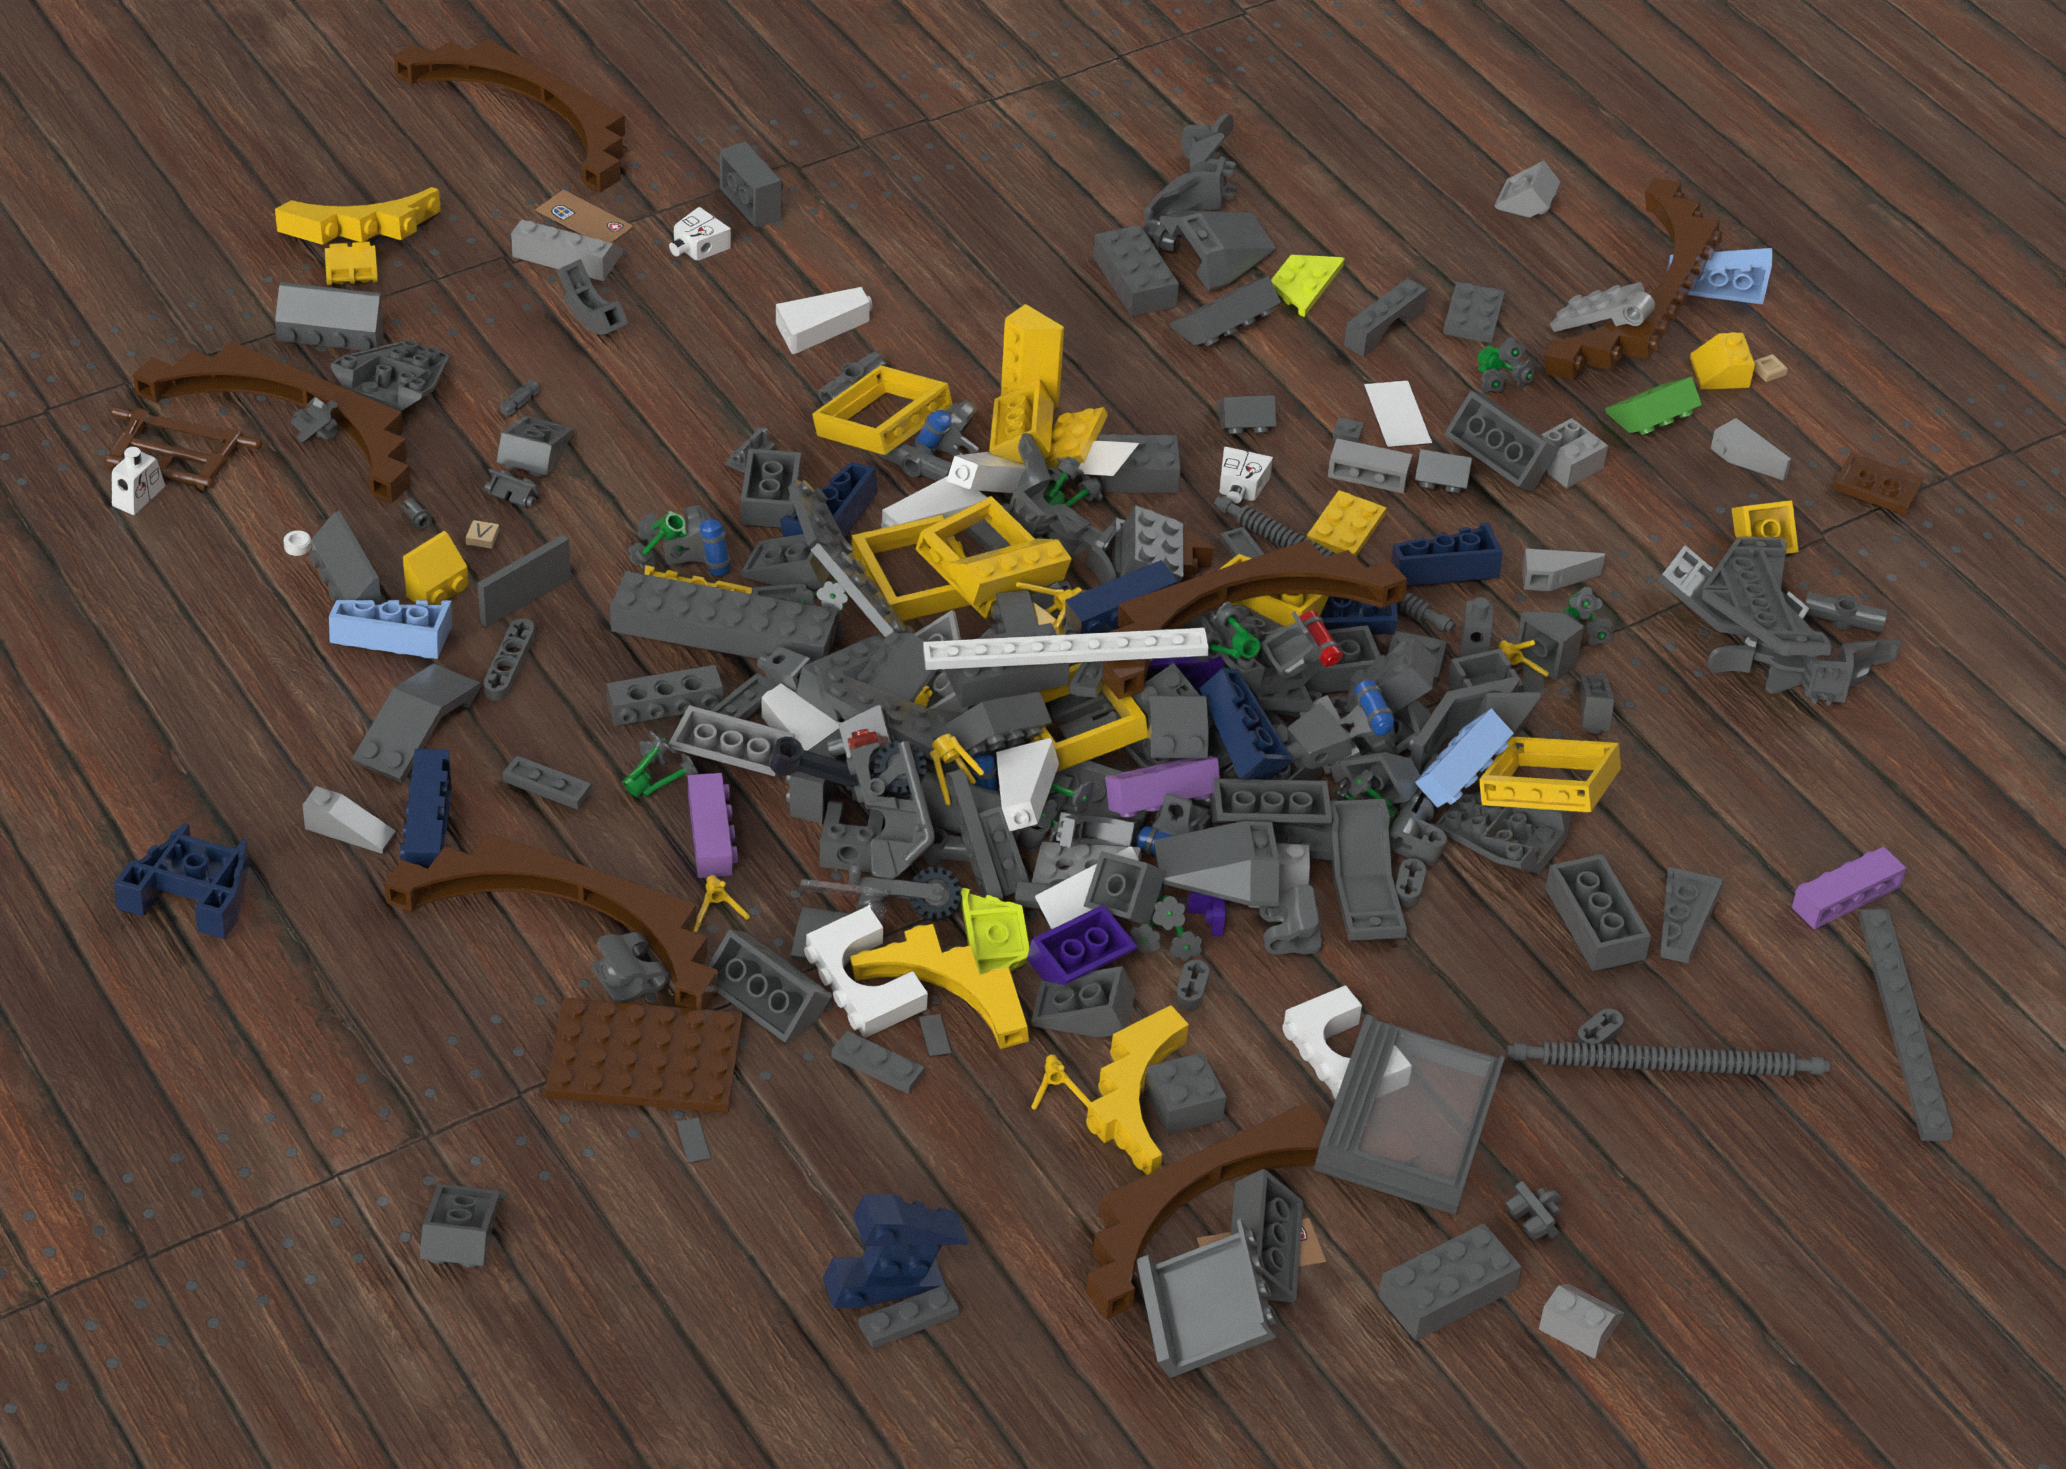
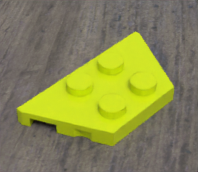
M1290 255L1271 279L1277 295L1281 296L1288 305L1293 303L1299 308L1298 314L1305 317L1343 268L1345 258Z
M961 888V905L968 946L971 945L979 974H984L991 969L1007 967L1012 972L1028 963L1027 956L1030 948L1022 905L1003 902L990 895L983 898L970 894V889Z

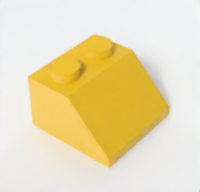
M1719 333L1690 353V360L1700 389L1750 388L1755 364L1743 333Z
M1792 500L1732 508L1734 532L1737 538L1781 537L1787 543L1785 554L1799 552Z
M445 531L403 556L406 597L416 603V600H428V605H441V601H447L469 587L468 567L449 534Z

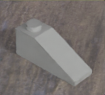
M1735 418L1715 429L1710 449L1727 462L1780 480L1787 479L1791 458L1740 420Z
M316 786L302 805L305 829L383 854L396 836L394 829L337 792Z

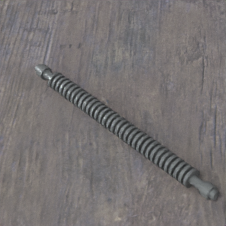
M1220 496L1217 497L1214 502L1218 511L1237 517V524L1281 548L1309 540L1323 556L1337 554L1255 509H1251L1247 505L1240 508L1234 505V501L1225 496L1222 498ZM1407 591L1405 600L1396 603L1398 611L1400 610L1403 614L1420 623L1428 620L1435 624V628L1444 633L1447 631L1451 633L1456 626L1452 618L1431 611L1432 605Z
M1543 1041L1542 1047L1526 1046V1043L1514 1042L1513 1045H1507L1506 1051L1507 1057H1512V1060L1525 1061L1526 1058L1541 1059L1542 1065H1547L1548 1060L1550 1065H1555L1557 1059V1065L1562 1066L1563 1063H1565V1066H1570L1571 1062L1573 1066H1578L1580 1060L1581 1067H1586V1064H1588V1067H1594V1064L1596 1067H1601L1603 1062L1604 1068H1609L1610 1065L1611 1068H1617L1618 1065L1619 1068L1624 1069L1626 1064L1627 1069H1632L1633 1066L1634 1069H1640L1641 1066L1643 1070H1647L1649 1065L1650 1070H1655L1657 1067V1070H1663L1664 1068L1665 1071H1670L1672 1067L1673 1071H1678L1679 1069L1680 1071H1686L1687 1069L1688 1072H1693L1695 1068L1696 1072L1703 1070V1072L1708 1073L1710 1070L1711 1073H1716L1718 1069L1719 1073L1726 1071L1728 1074H1731L1732 1071L1734 1074H1739L1741 1071V1074L1749 1072L1750 1075L1755 1073L1762 1075L1764 1072V1075L1772 1073L1773 1076L1778 1074L1785 1076L1787 1073V1076L1793 1077L1795 1071H1809V1074L1823 1075L1824 1072H1829L1830 1069L1829 1060H1824L1823 1057L1811 1056L1810 1059H1795L1794 1053L1790 1052L1788 1054L1781 1052L1780 1055L1779 1052L1771 1054L1769 1051L1765 1053L1758 1051L1756 1054V1051L1748 1053L1747 1050L1742 1052L1735 1050L1733 1053V1050L1725 1052L1724 1049H1720L1719 1052L1717 1049H1712L1710 1052V1049L1706 1048L1703 1051L1701 1048H1696V1051L1694 1048H1689L1687 1051L1685 1047H1681L1680 1050L1678 1047H1673V1050L1671 1047H1665L1664 1050L1663 1046H1658L1657 1049L1656 1046H1650V1049L1648 1046H1642L1641 1050L1640 1045H1635L1634 1048L1633 1045H1627L1626 1048L1625 1045L1621 1044L1618 1049L1617 1044H1612L1610 1048V1044H1604L1603 1047L1600 1043L1596 1044V1048L1594 1043H1589L1587 1048V1043H1581L1580 1046L1578 1042H1574L1573 1047L1571 1042H1566L1564 1048V1042H1558L1557 1045L1555 1041H1551L1550 1046L1548 1041Z

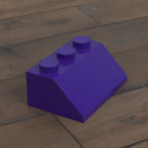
M1101 905L1033 938L1027 961L1043 981L1066 985L1135 951L1137 945L1107 908Z

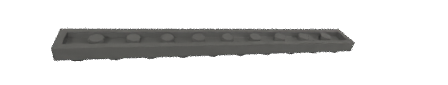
M1860 909L1858 919L1921 1141L1951 1140L1953 1130L1889 909Z

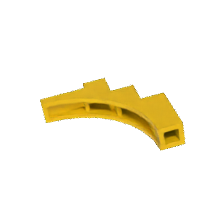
M433 187L402 199L360 206H323L291 200L275 209L277 232L321 245L338 236L358 242H364L377 234L403 240L417 232L418 224L441 212L439 189Z
M933 924L919 925L911 930L904 931L905 942L890 943L886 947L871 951L863 950L856 955L850 956L855 981L876 977H901L913 971L918 980L943 987L970 1004L980 1013L991 1028L1000 1049L1029 1042L1028 1027L1009 967L991 969L984 974H979L971 945L954 947L942 953Z
M1171 1005L1113 1034L1110 1053L1115 1062L1101 1068L1098 1087L1103 1097L1088 1104L1086 1123L1091 1133L1097 1134L1104 1143L1114 1139L1117 1146L1122 1150L1124 1149L1132 1158L1135 1166L1139 1170H1143L1146 1175L1156 1172L1161 1168L1162 1153L1150 1138L1141 1115L1139 1098L1145 1084L1146 1068L1161 1063L1169 1054L1187 1043L1189 1024Z

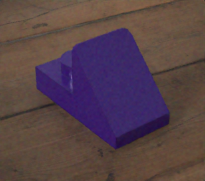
M1192 891L1189 895L1187 912L1190 914H1205V923L1211 924V936H1223L1225 922L1224 899Z

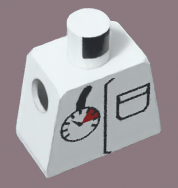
M698 207L675 224L674 241L669 244V248L675 256L685 252L694 260H702L731 248V229L701 207Z
M129 447L124 451L125 459L112 471V506L135 515L165 487L158 461L154 457L141 452L137 447Z
M1224 447L1219 492L1227 495V498L1234 501V504L1240 503L1242 499L1256 500L1270 479L1273 457Z

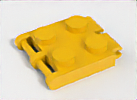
M354 242L352 247H347V243L330 244V248H325L327 285H332V282L335 284H344L349 281L350 284H355V281L367 283L373 280V283L378 282L375 245L370 246V242Z

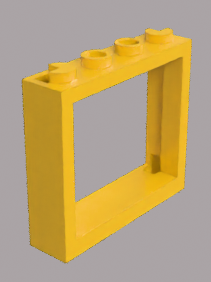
M880 365L815 411L812 416L817 436L886 455L922 429L926 417L931 412H936L937 410L946 411L953 403L948 383ZM884 393L914 400L877 428L848 421V419Z
M992 496L922 530L915 548L970 604L971 602L946 567L947 563L960 560L961 558L943 540L984 519L1011 546L1035 539ZM1029 590L1030 596L1037 593L1035 591ZM996 599L972 606L987 619L992 616L991 606L996 604Z
M942 515L852 535V554L854 558L863 564L866 569L865 574L877 585L879 592L902 621L971 605L951 584L896 597L874 556V553L917 544L921 531L944 520ZM954 535L943 540L961 559L966 558L961 542L956 541Z
M1081 663L1069 667V684ZM1069 684L1041 690L1040 694L1044 703L1070 694ZM1104 684L1101 690L1121 716V719L1058 743L1054 741L1044 727L1042 728V734L1030 738L1031 743L1052 738L1059 760L1056 771L1058 772L1148 738L1145 715L1133 698L1129 696L1119 700L1107 685Z
M1511 737L1507 742L1509 746L1497 755L1493 763L1479 779L1482 805L1591 812L1621 769L1619 743ZM1516 743H1523L1524 747L1517 749ZM1519 766L1594 770L1587 781L1511 777ZM1579 790H1585V794H1579Z

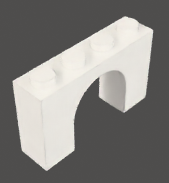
M869 906L806 934V947L804 948L808 961L811 964L815 963L819 969V976L825 986L829 985L833 990V996L837 1005L840 1008L844 1007L848 1013L850 1025L854 1030L858 1029L864 1038L926 1010L928 997L927 991L913 971L880 986L861 985L853 981L845 973L844 967L850 961V956L883 944V926Z
M1346 985L1287 1009L1283 1024V1032L1286 1038L1290 1041L1292 1040L1299 1049L1301 1057L1311 1064L1315 1069L1317 1077L1324 1081L1331 1089L1335 1100L1350 1058L1343 1057L1332 1051L1325 1041L1335 1034L1359 1025L1362 1008L1361 1003ZM1396 1046L1392 1049L1376 1099L1409 1084L1412 1066Z

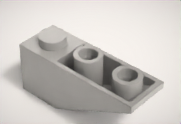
M1525 549L1522 565L1524 590L1552 591L1601 576L1605 553Z

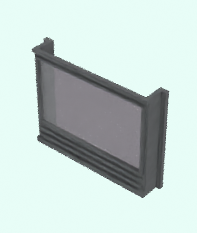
M1366 1014L1325 1128L1313 1170L1456 1215L1505 1057L1500 1056V1058L1483 1054L1374 1020L1373 1016Z

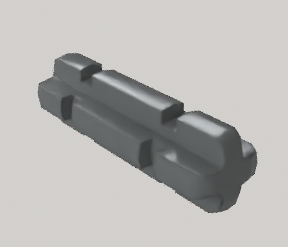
M533 380L526 382L499 405L501 414L507 417L511 416L540 391L539 384Z

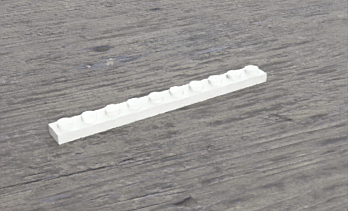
M1205 628L933 641L923 642L925 669L937 670L1208 656V643Z

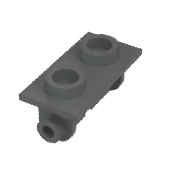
M765 427L756 428L750 439L732 452V456L725 462V465L745 473L749 449L772 450L776 446L775 443L768 441V429Z
M492 469L489 470L493 479L485 484L484 489L488 492V495L506 500L509 493H512L509 502L524 508L533 507L536 503V498L542 499L537 485L533 481L525 478L523 480L514 478L513 475L503 470H500V472Z

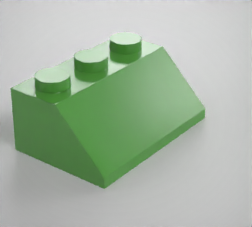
M1691 376L1661 384L1605 408V411L1628 433L1639 431L1640 435L1654 431V425L1658 423L1661 427L1674 422L1673 417L1677 415L1679 418H1683L1693 414V409L1702 404Z

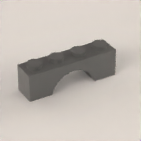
M1409 278L1401 282L1347 322L1344 346L1362 357L1366 356L1379 346L1383 334L1395 319L1399 317L1410 323L1424 312L1427 288Z

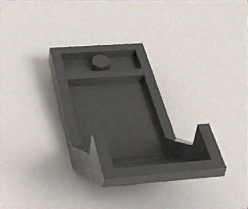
M1684 545L1657 581L1718 632L1748 636L1749 631L1702 599V587L1714 569ZM1788 592L1784 596L1786 603L1803 619L1809 608L1792 593Z
M436 664L430 665L392 689L352 760L357 765L404 783L413 767L414 750L424 748L442 716L461 704L469 708L482 684Z
M1511 677L1448 691L1418 735L1414 734L1410 740L1408 750H1411V754L1408 758L1412 759L1419 774H1421L1429 758L1439 753L1448 738L1458 736L1460 729L1474 720L1486 693H1517L1520 678Z
M1385 799L1330 801L1332 823L1329 824L1333 883L1348 941L1406 938L1407 928L1392 877L1389 842L1390 816Z

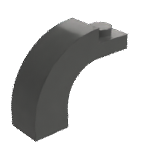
M581 259L556 270L566 291L562 295L568 307L578 321L588 330L595 334L603 335L629 324L619 300L607 302L596 292Z
M1064 811L1060 815L1056 840L1060 841L1059 846L1069 848L1080 844L1136 847V837L1140 831L1141 820L1085 811L1076 813L1075 811Z

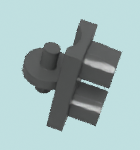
M1149 220L1143 228L1148 238L1155 240V248L1159 254L1163 249L1174 252L1177 248L1178 238L1183 239L1185 236L1181 234L1171 237L1159 220Z
M314 397L305 408V411L311 416L302 409L295 412L290 423L299 430L296 438L304 442L315 433L318 438L332 439L337 434V422L331 419L330 413L338 404L333 400L324 404L317 397Z
M1523 1181L1515 1185L1517 1194L1505 1204L1509 1213L1516 1220L1528 1212L1533 1216L1522 1224L1530 1239L1535 1241L1545 1234H1548L1553 1239L1559 1235V1232L1554 1227L1555 1220L1549 1214L1551 1212L1553 1216H1557L1561 1212L1558 1207L1561 1196L1558 1192L1552 1190L1546 1193L1543 1188H1540L1536 1192V1195L1539 1197L1538 1200Z

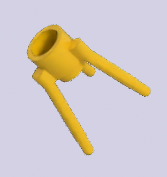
M948 733L937 738L931 744L934 750L929 755L934 761L945 804L950 806L951 800L940 760H943L945 764L955 760L971 784H975L976 780L960 758V755L979 775H983L984 772L962 748L956 737H952Z

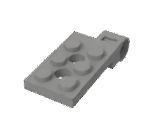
M1641 282L1623 287L1615 285L1607 291L1601 292V290H1596L1588 296H1574L1568 301L1569 304L1556 313L1557 317L1550 323V326L1554 332L1609 318H1612L1615 326L1627 323L1632 326H1638L1654 311L1655 302L1649 294L1644 292L1645 290Z
M1041 842L1031 883L1049 884L1055 879L1066 880L1097 864L1101 851L1116 854L1128 847L1080 844L1069 848L1059 846V842ZM1132 847L1138 860L1140 861L1141 848ZM1062 866H1070L1067 870L1059 869ZM1162 884L1157 899L1162 898L1165 884Z

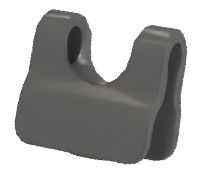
M1299 885L1284 892H1279L1277 907L1259 906L1260 915L1268 922H1282L1280 925L1270 927L1264 933L1263 938L1266 951L1274 955L1286 953L1312 954L1322 949L1319 931L1321 929L1320 917L1312 886Z
M642 933L608 934L598 938L597 946L604 956L593 963L592 970L614 1002H631L644 994L661 990L669 980L670 974L659 961H641L646 955L649 945Z

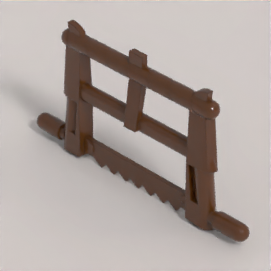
M112 407L110 409L111 416L126 419L129 422L125 431L119 433V438L111 454L104 457V462L106 463L104 466L108 469L115 468L125 459L124 451L127 448L137 447L165 454L158 462L163 478L194 484L197 488L204 491L205 487L213 486V478L228 461L227 456L237 444L248 448L260 449L262 442L256 438L243 436L240 431L226 429L224 432H221L218 428L210 429L209 426L201 427L200 424L192 425L191 422L183 423L182 420L165 419L163 415L155 417L150 415L149 411L135 408L134 412L129 409ZM146 425H152L218 440V443L209 455L139 439V436ZM175 457L205 464L199 475L168 468Z

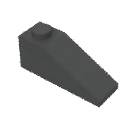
M1581 675L1580 721L1582 728H1586V731L1591 733H1602L1603 730L1610 731L1614 697L1608 677Z

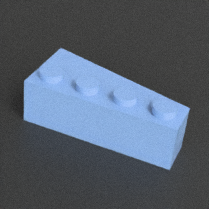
M1772 248L1713 252L1712 259L1707 261L1703 274L1698 276L1694 289L1690 290L1688 295L1763 304L1772 268ZM1670 255L1667 271L1672 263L1673 255Z
M336 600L329 615L330 643L368 648L370 650L389 651L397 654H409L423 658L438 659L452 628L451 601H441V605H428V600H416V605H400L399 600H388V602L381 605H375L373 600Z
M1492 708L1462 727L1458 732L1459 735L1448 743L1449 746L1436 757L1437 760L1415 782L1437 808L1446 802L1451 805L1463 794L1460 790L1463 787L1468 788L1478 779L1476 773L1484 771L1493 763L1491 757L1494 754L1496 756L1509 746L1506 741L1514 733Z

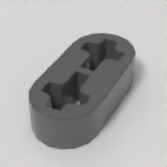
M1406 859L1400 866L1396 892L1400 905L1404 907H1413L1420 901L1426 866L1418 859ZM1410 871L1415 872L1414 877L1409 876ZM1406 888L1412 889L1410 894L1405 893Z
M1190 960L1183 966L1176 991V1003L1181 1009L1196 1010L1202 1004L1209 979V967L1205 962ZM1194 973H1199L1196 980L1192 979ZM1189 990L1194 991L1191 997H1186Z
M1610 1008L1601 1010L1579 1028L1576 1042L1580 1046L1581 1043H1587V1048L1589 1043H1594L1595 1048L1597 1043L1602 1044L1603 1047L1604 1044H1609L1621 1033L1624 1020L1622 1014Z

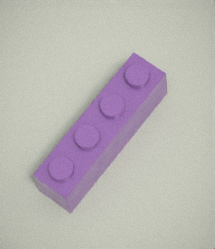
M1209 755L1207 758H1184L1106 776L1109 810L1120 813L1121 817L1135 816L1137 811L1144 809L1146 811H1157L1162 809L1164 796L1167 793L1185 799L1194 798L1200 800L1210 798L1213 779H1220L1218 758Z
M722 773L688 775V799L697 877L705 878L710 875L717 877L732 876V864L738 863L737 847L731 846V843L735 842L734 825L728 826V822H732L731 805H726L725 802L730 801L729 784H723Z
M1884 846L1875 851H1869L1852 862L1844 863L1838 869L1825 872L1819 878L1799 885L1795 891L1792 908L1813 929H1816L1900 888L1906 867Z

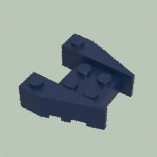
M185 823L170 834V839L160 846L155 844L148 849V855L141 860L134 859L127 864L114 882L117 909L144 916L163 890L198 900L195 905L197 932L225 939L239 917L249 868L247 840L242 839L236 849L191 837L190 826Z
M893 1194L863 1195L853 1217L863 1245L867 1247L862 1257L832 1258L823 1276L832 1307L862 1308L919 1295L945 1285L935 1259L941 1246L967 1245L969 1242L958 1212L941 1207L937 1210L928 1209L924 1203L914 1201L912 1204L903 1202L902 1197Z

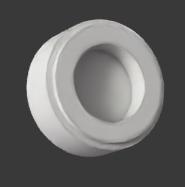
M292 531L284 537V549L290 555H304L311 549L310 535L304 531Z

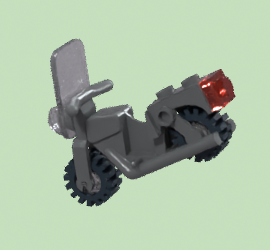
M861 729L852 732V737L847 738L851 757L846 758L850 775L856 774L859 785L854 786L858 803L864 802L865 808L868 810L881 812L886 821L881 834L872 839L869 844L872 877L860 878L861 867L858 864H853L849 870L848 884L801 879L800 889L859 897L857 908L863 909L869 906L878 920L885 919L884 913L889 911L888 907H884L883 901L887 900V896L910 900L909 902L914 912L924 919H930L931 921L946 919L955 912L961 901V886L959 885V880L951 871L944 870L942 867H928V869L920 871L913 878L912 882L896 880L932 847L935 839L921 787L926 774V760L923 757L922 751H919L914 744H909V741H893L892 744L888 743L879 751L880 745L876 731L869 733L868 729ZM879 751L874 762L875 778L871 779L869 761L872 755ZM887 790L890 794H909L911 800L883 796Z

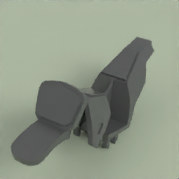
M1224 113L1211 128L1208 125H1188L1184 128L1181 143L1185 156L1190 159V173L1180 175L1154 196V199L1144 209L1145 223L1149 220L1160 221V216L1167 214L1169 210L1175 212L1180 210H1219L1222 208L1224 199L1232 200L1235 198L1234 193H1227L1228 191H1237L1236 185L1227 184V176L1234 175V171L1227 170V168L1235 169L1236 163L1226 161V158L1222 156L1220 160H1217L1215 152H1219L1220 145L1232 132L1234 123L1231 114Z
M1023 433L1018 444V452L1026 469L1019 480L1018 488L1014 490L1007 512L1035 539L1045 534L1048 535V539H1058L1070 557L1080 545L1089 550L1085 565L1094 572L1101 585L1116 579V572L1107 556L1117 533L1115 526L1111 524L1102 532L1090 526L1091 523L1068 506L1064 504L1050 505L1044 500L1043 496H1045L1051 480L1043 454L1040 453L1031 435Z
M1749 632L1745 645L1724 646L1713 650L1707 665L1714 673L1725 671L1750 673L1753 660L1769 663L1771 666L1766 682V691L1774 694L1803 684L1805 688L1804 694L1810 698L1812 703L1817 704L1818 699L1826 700V705H1831L1833 701L1845 703L1848 688L1866 680L1873 665L1895 661L1899 656L1902 641L1894 638L1846 643L1841 645L1837 660L1822 661L1808 655L1782 656L1775 649Z

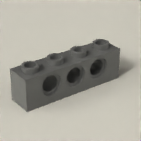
M716 665L606 683L607 705L614 726L685 714L689 705L709 710L723 700V685Z

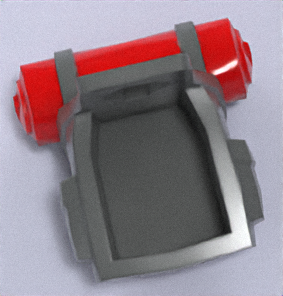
M1314 610L1305 612L1300 616L1296 612L1292 613L1297 621L1296 623L1285 628L1283 626L1277 628V630L1266 636V640L1261 643L1268 658L1285 679L1308 668L1309 664L1320 660L1323 666L1329 667L1337 664L1343 658L1339 644L1331 637L1324 625L1323 619Z

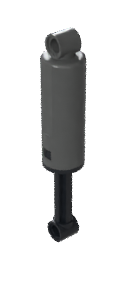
M786 736L778 739L769 759L771 770L781 776H788L798 771L853 788L859 785L856 774L850 775L847 762L803 750L801 743L793 737ZM889 760L886 770L892 765L893 761ZM869 769L870 778H875L874 770ZM926 771L921 787L932 826L961 834L952 801L950 806L945 804L937 774ZM969 783L977 813L1001 805L1000 792ZM887 790L883 796L911 800L909 794H890ZM1051 820L1049 825L1044 828L1028 826L1013 830L1015 842L1018 839L1027 848L1040 846L1051 826Z

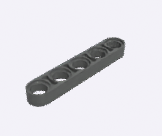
M962 769L946 774V784L980 896L986 898L987 895L1003 901L1002 890L967 777Z

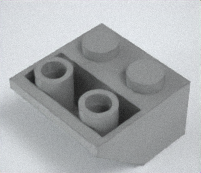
M1573 418L1541 434L1560 447L1547 468V472L1565 488H1569L1604 468L1608 445Z

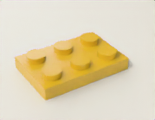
M1104 407L1097 409L1088 408L1081 412L1064 413L1059 416L1052 430L1050 455L1045 459L1047 467L1057 468L1060 463L1057 461V458L1066 459L1067 456L1076 458V461L1080 464L1085 463L1092 444L1096 441L1108 416Z
M1338 490L1307 534V538L1337 554L1349 550L1357 557L1384 518L1386 507Z

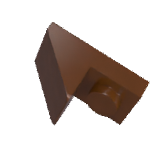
M1183 529V578L1180 583L1190 580L1192 574H1197V567L1212 566L1213 547L1188 529Z

